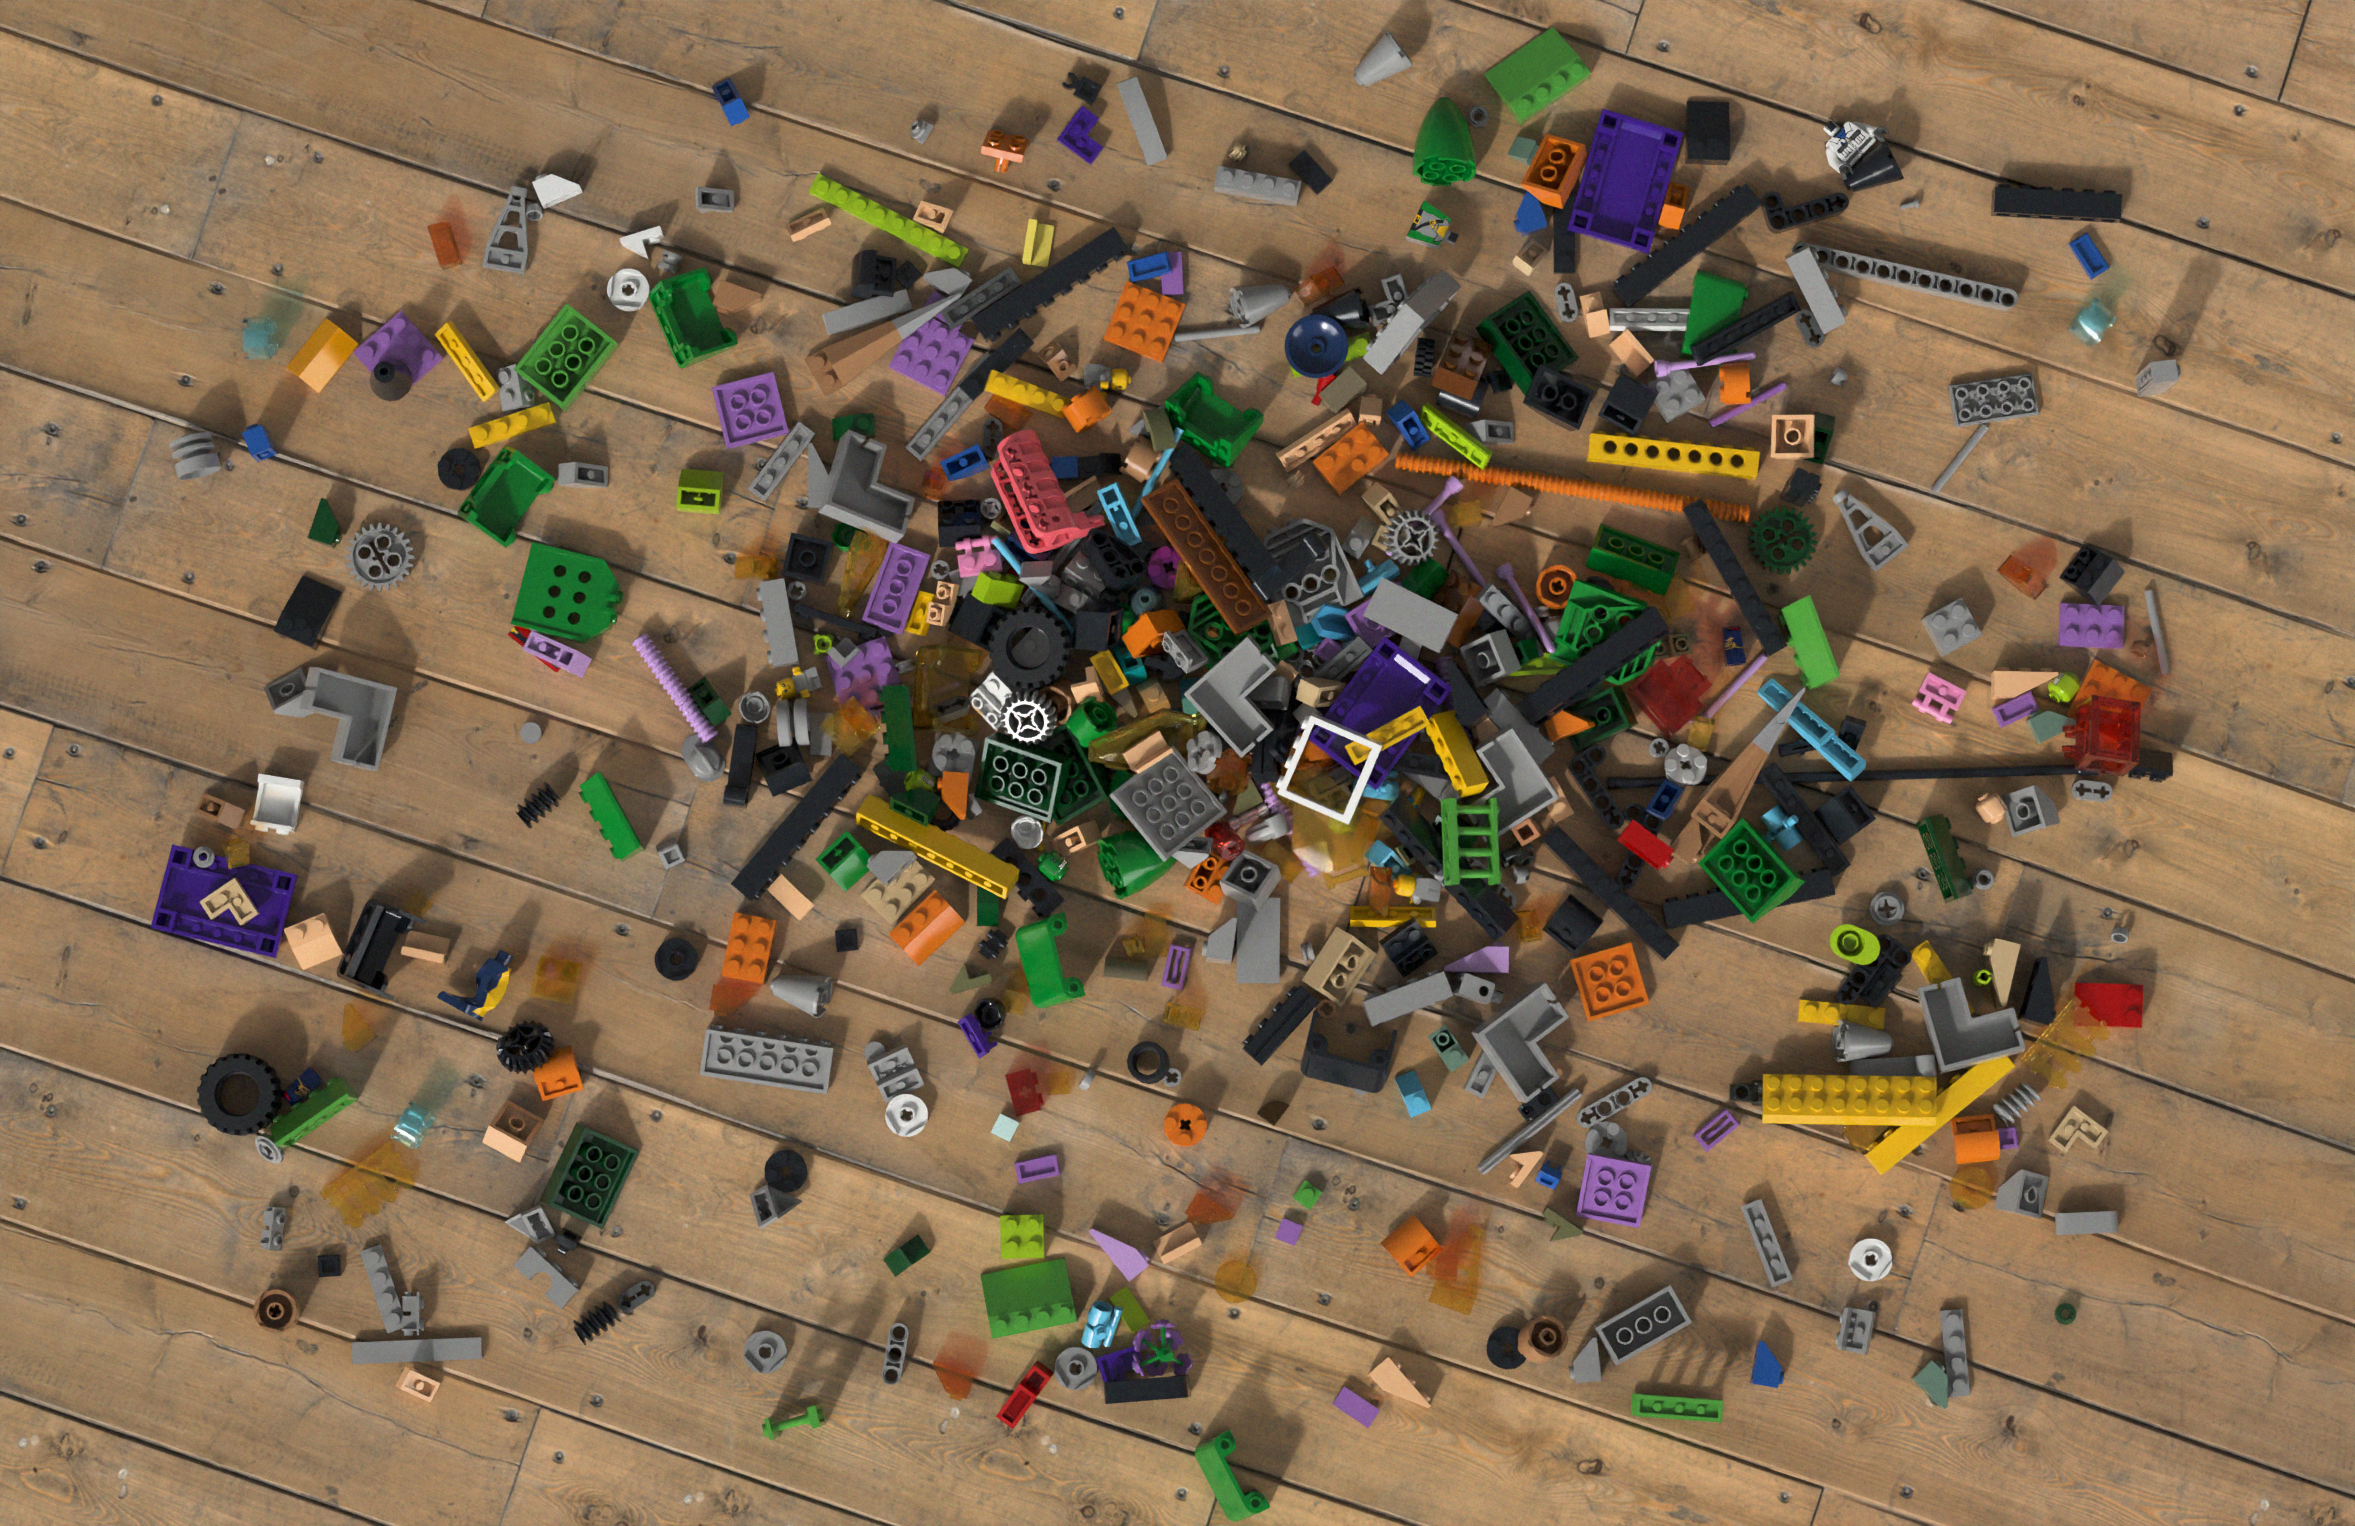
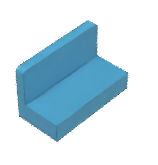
M1324 603L1311 620L1318 636L1347 643L1355 637L1349 626L1350 624L1344 616L1352 609Z

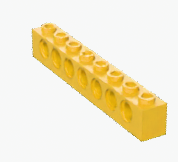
M1596 430L1589 435L1586 461L1755 480L1758 475L1760 452L1755 451V448L1742 447V450L1734 449L1732 445L1712 447L1713 444L1708 442H1700V445H1694L1689 440H1679V443L1670 442L1669 438L1660 437L1658 440H1649V436L1637 435V438H1631L1626 433H1616L1613 436L1607 435L1606 431ZM1608 442L1613 443L1615 451L1607 452L1604 444ZM1627 445L1635 446L1636 454H1628L1625 447ZM1647 448H1655L1658 455L1650 457L1647 454ZM1676 450L1679 458L1675 460L1669 458L1668 451ZM1689 453H1698L1700 460L1697 462L1691 461ZM1717 454L1721 458V463L1713 464L1710 461V456ZM1732 457H1739L1742 460V465L1739 467L1734 466L1731 462Z

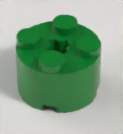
M1087 697L1071 713L1066 721L1067 727L1083 747L1101 745L1117 728L1116 721L1118 718L1114 709L1105 701L1102 703L1095 701L1096 697Z

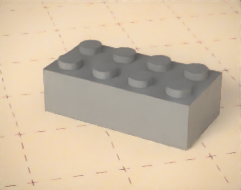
M1437 969L1426 973L1425 979L1419 980L1416 977L1406 981V986L1401 988L1398 987V984L1385 990L1386 993L1380 996L1378 992L1366 996V1001L1362 1003L1371 1028L1451 998L1453 993L1445 972L1439 973Z
M1667 1285L1593 1328L1613 1363L1619 1365L1692 1322L1671 1285Z

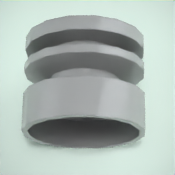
M211 432L187 434L168 444L170 450L174 451L171 454L172 458L183 459L174 465L179 480H191L208 476L222 468L218 454L208 453L216 447L215 443L211 442L214 439Z

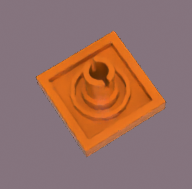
M988 130L982 145L981 154L997 157L994 169L999 172L1002 164L1001 172L1005 173L1008 171L1009 160L1019 163L1023 162L1029 146V139H1025L1021 135H1007L1000 130Z

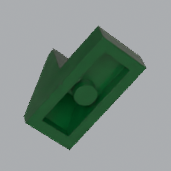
M916 1235L883 1260L896 1277L929 1254L930 1250L921 1237Z

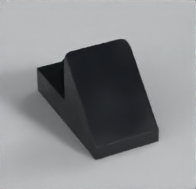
M1099 453L1096 456L1078 457L1080 480L1089 479L1093 476L1100 478L1122 475V472L1119 471V468L1122 467L1120 453Z
M1846 715L1845 719L1841 722L1837 737L1856 751L1867 721Z

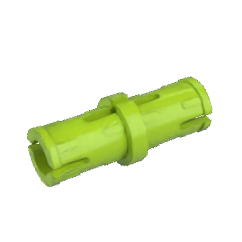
M1981 969L1980 972L1977 970L1971 977L1973 979L1972 983L1976 986L1987 985L1991 980V973L1984 969Z

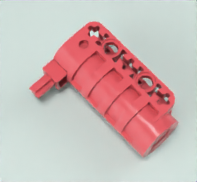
M1023 430L1006 437L999 443L997 450L1000 460L996 461L991 468V476L1025 551L1036 554L1057 549L1069 544L1074 539L1086 537L1090 529L1104 526V516L1101 514L1086 517L1084 511L1072 513L1066 503L1063 491L1059 488L1055 473L1050 468V462L1041 448L1042 445L1037 433L1034 430ZM1004 486H1012L1014 492H1007ZM1021 521H1026V522H1028L1030 528H1029V529L1023 528V527L1021 526L1020 522H1021Z

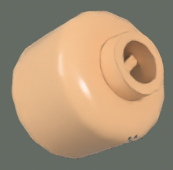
M1987 791L1977 798L1979 801L1975 805V809L1984 822L1995 824L2006 816L2007 806L1998 793L1990 794Z

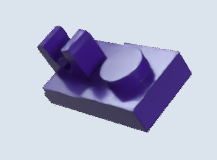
M972 1013L958 1021L959 1026L979 1059L988 1054L990 1049L997 1046V1041L993 1043L987 1041V1037L992 1034L991 1031L983 1034L979 1020Z

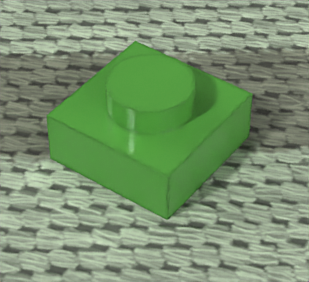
M1305 1180L1292 1198L1310 1210L1322 1192Z

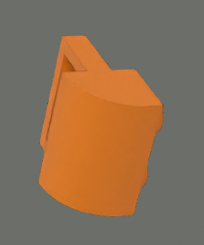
M1210 852L1208 858L1192 868L1183 887L1218 905L1224 895L1219 881L1231 864Z
M572 1045L553 1050V1056L548 1057V1063H542V1068H535L533 1076L542 1101L584 1089Z
M1994 1114L1958 1117L1950 1120L1956 1164L1999 1160L2000 1141L1998 1130H1996Z
M1413 1215L1381 1242V1245L1410 1278L1443 1250L1428 1230Z

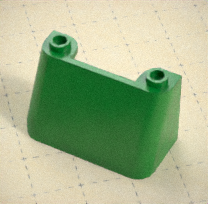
M705 267L661 280L649 293L652 308L673 357L681 369L732 349L738 344L736 333L730 328L723 329L708 294L713 281Z
M1702 270L1696 271L1679 358L1694 359L1689 348L1690 346L1739 320L1742 301L1747 300L1749 288L1745 287V283ZM1732 348L1722 355L1737 353V349Z
M1197 371L1165 400V412L1173 432L1176 427L1184 430L1180 437L1181 440L1189 443L1190 446L1220 466L1227 468L1234 463L1260 428L1264 415L1255 408L1249 407L1243 413L1213 393L1212 380Z
M505 446L464 500L457 514L506 548L508 545H512L517 538L515 526L538 494H548L552 490L555 478L516 449Z
M1065 912L1019 927L1015 934L1031 1001L1035 1007L1040 1009L1073 1002L1086 996L1083 984L1078 978H1064L1054 937L1064 934L1067 930L1068 925Z
M1228 1428L1200 1443L1195 1449V1457L1226 1517L1233 1522H1238L1270 1508L1265 1496L1260 1492L1249 1491L1243 1494L1225 1459L1236 1447L1235 1439Z

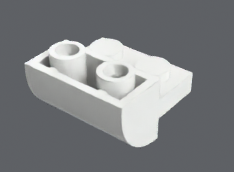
M994 670L968 699L970 705L997 730L1001 727L1003 721L999 719V716L1002 713L1000 708L1004 705V700L1009 698L1011 693L1017 694L1018 690L1008 680L1000 677L998 671Z

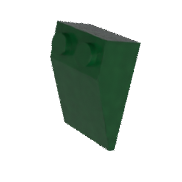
M1622 686L1610 687L1567 709L1594 721L1596 725L1569 737L1575 752H1579L1638 725V721Z

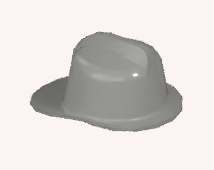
M694 734L683 742L681 747L682 757L699 780L712 782L723 774L725 760L712 740L703 744L702 738H699L698 734Z

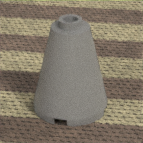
M1389 31L1383 35L1354 69L1356 74L1353 77L1360 86L1364 84L1368 87L1413 66L1406 52Z
M1283 284L1235 286L1230 289V292H1233V295L1230 296L1231 307L1235 318H1240L1242 323L1239 325L1242 328L1249 327L1282 308L1291 299L1289 288Z
M779 974L776 978L772 979L770 989L773 990L774 996L813 1017L821 1018L827 1010L823 1008L825 1002H830L833 983L829 980L831 978L829 976Z
M1837 1020L1836 1023H1839V1025L1833 1028L1831 1048L1832 1051L1836 1052L1837 1057H1834L1836 1062H1847L1886 1055L1894 1046V1040L1889 1033L1848 1020Z

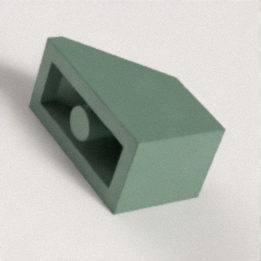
M2041 709L2030 714L2031 719L2026 721L2037 745L2079 724L2075 719L2049 710L2042 713Z
M1928 1360L1911 1379L1941 1409H1946L1948 1407L1947 1374L1944 1373L1946 1368L1938 1360L1935 1362Z

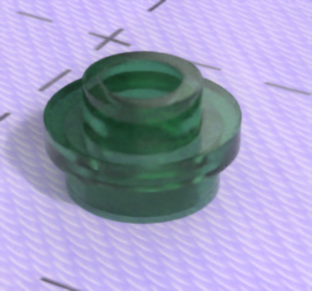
M2062 1303L2054 1311L2055 1319L2063 1325L2071 1324L2076 1318V1310L2071 1304ZM2063 1310L2068 1311L2069 1315L2067 1318L2062 1317L2061 1312Z

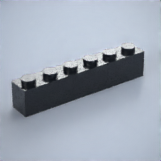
M1999 184L1998 187L1992 190L1991 216L2118 223L2121 220L2122 194H2116V191L2113 190L2095 193L2093 189H2083L2082 192H2075L2073 188H2062L2061 191L2053 190L2052 187L2032 189V186L2028 185L2011 188V185Z

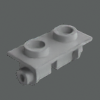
M267 1206L266 1210H264L263 1225L269 1226V1230H262L260 1242L262 1249L281 1251L284 1241L283 1229L286 1221V1208Z
M405 1292V1296H402L403 1311H411V1316H403L402 1331H404V1335H413V1331H417V1335H420V1331H424V1318H420V1309H424V1296H420V1292H417V1296H413V1292Z

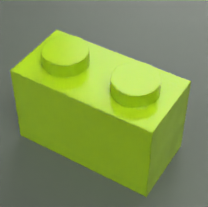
M990 570L989 573L980 571L971 595L982 603L1016 609L1024 585L1017 581L1018 577L1006 573L1003 576L993 570Z

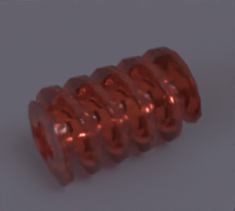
M1226 821L1214 822L1205 830V837L1214 839L1212 846L1225 861H1231L1243 852L1244 841Z

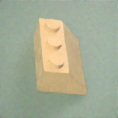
M1336 927L1302 981L1338 1006L1343 1007L1376 956V953L1351 934Z

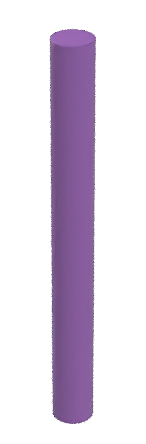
M1782 381L1752 397L1751 404H1739L1709 420L1711 427L1714 428L1787 389L1785 382Z

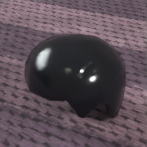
M984 998L977 1002L978 1005L974 1013L981 1027L988 1030L1000 1028L1006 1019V1008L1003 1003L996 998Z

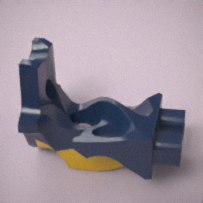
M499 950L495 959L489 958L477 972L476 984L478 990L473 998L456 996L445 991L440 992L437 998L482 1021L485 1014L495 1008L506 993L510 974L512 973V968L509 965L514 956Z

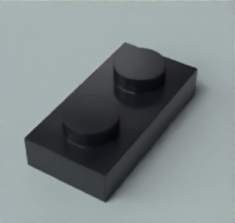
M1885 962L1859 994L1860 998L1877 1010L1903 978V975Z

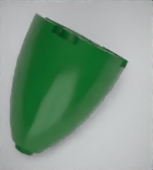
M1447 97L1439 98L1427 111L1419 128L1414 147L1413 176H1418L1421 178L1422 183L1432 186H1451V182L1461 180L1466 183L1476 175L1475 150L1469 127L1459 108Z
M1138 830L1116 833L1097 840L1098 846L1100 845L1097 858L1105 881H1109L1110 885L1114 887V895L1120 900L1152 885L1178 861L1171 856L1163 862Z

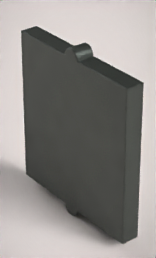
M885 762L872 769L880 781L879 785L883 786L889 797L892 794L906 790L904 781L910 771H891L890 766H886Z

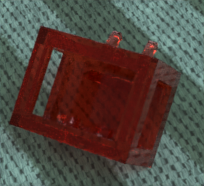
M1682 654L1670 666L1660 659L1625 692L1668 740L1705 707L1698 698L1712 686L1707 680L1708 677L1706 675L1703 676L1692 664L1693 661L1688 659L1685 654Z
M2091 695L2076 709V725L2062 726L2065 737L2075 739V745L2062 746L2064 757L2075 759L2074 769L2121 777L2126 775L2139 763L2141 703ZM2100 706H2106V707H2112V708H2118V709H2124V710H2122L2120 713H2118V712L2100 710Z

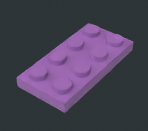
M890 542L862 617V622L902 635L931 555Z

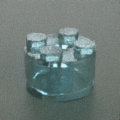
M2096 297L2089 301L2092 304L2089 308L2084 306L2070 323L2071 326L2067 328L2083 344L2090 347L2093 344H2097L2104 336L2102 332L2107 327L2111 328L2117 321L2115 313Z
M244 317L243 323H247V328H242L243 352L248 353L244 357L245 360H272L273 356L278 353V344L274 342V333H277V322L272 321L271 317Z
M410 1100L409 1105L412 1106L411 1109L406 1108L394 1128L397 1134H391L390 1138L413 1150L414 1147L417 1149L420 1147L425 1138L422 1133L425 1128L430 1129L435 1117L432 1116L434 1112Z

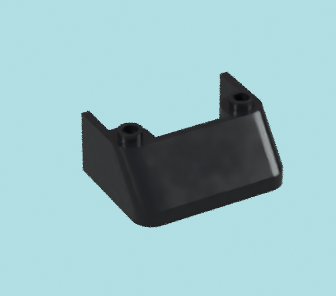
M368 900L338 965L337 976L393 1000L394 996L384 992L388 986V977L385 973H382L399 933L404 935L410 932L414 927V921L424 925L426 921L378 900Z
M1314 1010L1300 1066L1302 1074L1308 1078L1369 1093L1380 1092L1385 1084L1398 1031L1393 1030L1388 1050L1376 1049L1370 1054L1368 1063L1326 1053L1327 1039L1322 1034L1313 1032L1318 1011Z

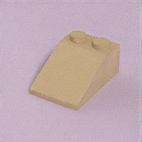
M1995 938L1990 940L1988 944L1985 943L1982 956H1985L1986 970L1991 973L1989 984L1995 1008L2001 1009L2007 1005L2021 944Z

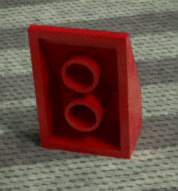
M2075 983L2073 1026L2142 1028L2143 985Z

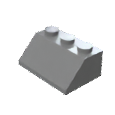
M1232 918L1209 935L1208 941L1204 940L1202 956H1206L1205 961L1231 965L1237 918Z

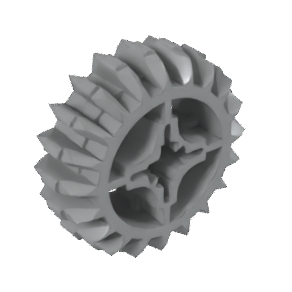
M1412 508L1411 511L1403 509V515L1400 512H1396L1397 519L1391 517L1389 518L1390 522H1392L1391 526L1385 525V528L1389 529L1388 533H1383V536L1388 538V540L1383 542L1384 545L1389 546L1386 552L1392 553L1391 558L1394 560L1398 559L1400 564L1405 562L1406 565L1411 566L1412 562L1415 565H1419L1420 560L1426 562V555L1433 556L1431 549H1438V546L1434 545L1435 541L1440 540L1439 537L1435 536V534L1440 532L1439 529L1434 528L1437 524L1436 521H1431L1432 516L1429 514L1425 515V511H1417L1415 508ZM1418 520L1422 526L1412 528L1407 522ZM1401 529V536L1397 539L1399 530ZM1411 533L1414 534V535H1412V539H1413L1412 541L1409 540V539L1411 538V535H1410ZM1425 536V540L1422 545L1421 540ZM1411 546L1415 552L1403 553L1400 548Z
M1029 688L1026 689L1025 693L1021 689L1017 691V694L1011 693L1009 698L1004 700V705L1000 708L1002 713L999 719L1003 720L1001 727L1006 728L1005 734L1011 733V740L1018 738L1019 744L1023 740L1026 741L1027 745H1030L1032 741L1036 745L1039 744L1040 740L1044 742L1047 736L1052 735L1053 729L1056 727L1057 714H1054L1056 707L1050 706L1052 699L1046 701L1045 694L1039 696L1038 690L1031 693ZM1038 710L1042 713L1044 721L1042 720V717L1038 714ZM1013 713L1015 714V717L1019 720V724L1015 721ZM1032 713L1031 717L1027 718V720L1024 721L1025 718Z

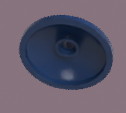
M1324 315L1305 316L1295 322L1286 335L1284 345L1286 358L1291 367L1305 377L1314 379L1328 377L1338 371L1346 360L1348 354L1346 333L1341 325L1330 317ZM1314 345L1321 347L1319 352L1313 351Z

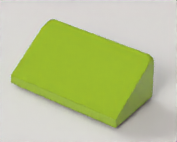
M1127 1286L1109 1297L1114 1307L1120 1306L1123 1308L1121 1317L1132 1334L1150 1322Z

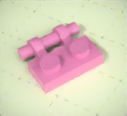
M982 535V538L970 539L969 537L963 538V541L955 542L956 550L965 549V554L957 555L961 578L977 576L980 571L987 573L990 570L1003 572L1000 551L998 549L991 550L992 541L998 537L997 535ZM984 546V551L972 553V548Z
M1928 672L1918 691L1925 695V698L1922 701L1915 697L1912 705L1919 708L1918 711L1922 713L1927 712L1935 716L1936 720L1950 724L1953 716L1947 714L1948 709L1951 708L1957 711L1967 691ZM1932 699L1943 704L1940 710L1930 705Z

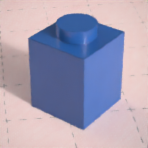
M1078 456L1052 457L1050 468L1055 473L1058 481L1078 480Z

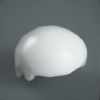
M1024 814L1017 817L1011 824V836L1018 847L1032 849L1042 842L1043 826L1037 818Z

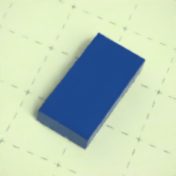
M2088 233L2068 244L2091 280L2110 268Z
M1168 251L1127 262L1132 283L1173 273Z

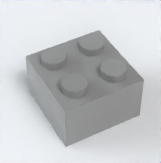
M1688 369L1670 371L1666 376L1659 377L1647 384L1648 387L1659 392L1654 404L1666 424L1698 407L1706 400Z
M1962 598L1921 620L1941 658L1982 636Z
M1506 629L1490 633L1460 648L1475 687L1490 684L1521 669Z
M1242 848L1219 882L1223 894L1259 911L1280 881L1281 874L1277 865Z

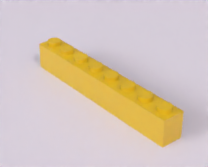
M869 794L857 811V825L908 851H912L914 854L1003 899L1007 898L1018 881L1019 869L1013 864L1006 863L995 855L986 853L978 849L977 846L968 844L957 836L942 831L936 825L929 824L925 827L889 809L890 804L880 797Z
M2003 1057L1965 1067L1967 1071L1961 1076L1959 1073L1949 1080V1086L1945 1089L1943 1087L1937 1089L1936 1126H1898L1895 1130L1891 1127L1882 1134L1884 1139L1879 1143L1875 1140L1866 1147L1868 1152L1864 1156L1876 1171L1883 1175L2006 1075L2015 1065L2008 1057Z

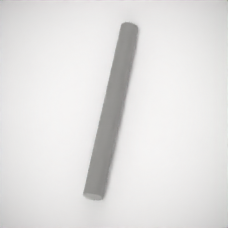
M1251 325L1246 328L1230 327L1175 333V342L1260 333L1259 325Z
M1982 424L1930 489L1934 494L1937 495L1985 435L1989 429L1986 425Z
M2153 590L2144 591L2161 675L2168 674L2170 671Z

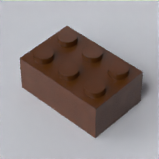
M1453 330L1431 385L1471 401L1493 345L1484 340L1469 336L1464 332Z
M1452 569L1432 602L1459 615L1446 641L1460 649L1485 609L1475 599L1483 587Z

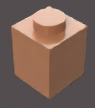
M1533 816L1511 828L1522 847L1541 836V828Z

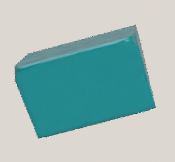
M1312 623L1294 628L1303 651L1322 641Z

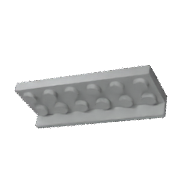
M712 1023V1026L706 1028L700 1075L820 1094L828 1093L833 1052L835 1049V1045L830 1044L831 1041L819 1039L818 1042L809 1041L810 1038L804 1036H797V1039L788 1038V1034L784 1033L768 1035L767 1031L764 1030L749 1032L746 1031V1028L738 1026L729 1029L724 1028L725 1025L719 1023Z

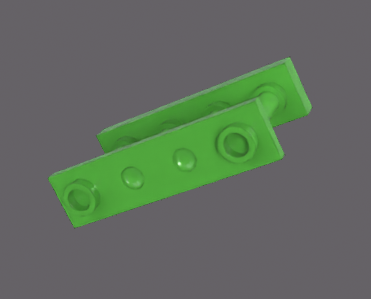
M1456 798L1441 800L1444 886L1460 884L1461 878H1488V885L1500 884L1502 869L1499 867L1497 818L1500 807L1497 803V798L1485 800V805H1458ZM1459 814H1486V827H1459L1457 825V816ZM1460 835H1487V848H1460L1458 846V837ZM1460 857H1487L1488 869L1461 870L1459 868Z
M1632 1393L1631 1415L1722 1423L1723 1401Z
M821 1404L807 1407L808 1412H805L804 1415L776 1422L775 1416L764 1419L765 1423L762 1424L764 1436H769V1440L780 1437V1430L806 1423L811 1425L812 1429L825 1425Z

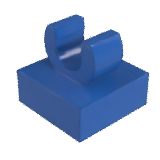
M1547 1161L1540 1168L1535 1182L1554 1190L1562 1176L1560 1172L1561 1166L1558 1165L1555 1170L1549 1167L1550 1161Z

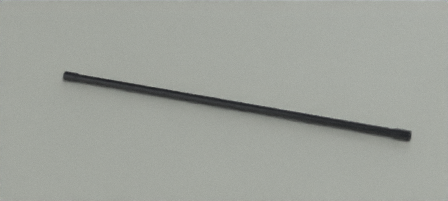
M2099 763L1863 770L1853 781L2099 775ZM1839 771L1784 773L1791 783L1849 781ZM1705 775L1704 779L1694 786H1709L1718 775ZM1666 776L1608 777L1607 786L1608 790L1660 787L1664 780L1668 779ZM1757 776L1754 784H1764L1759 776Z

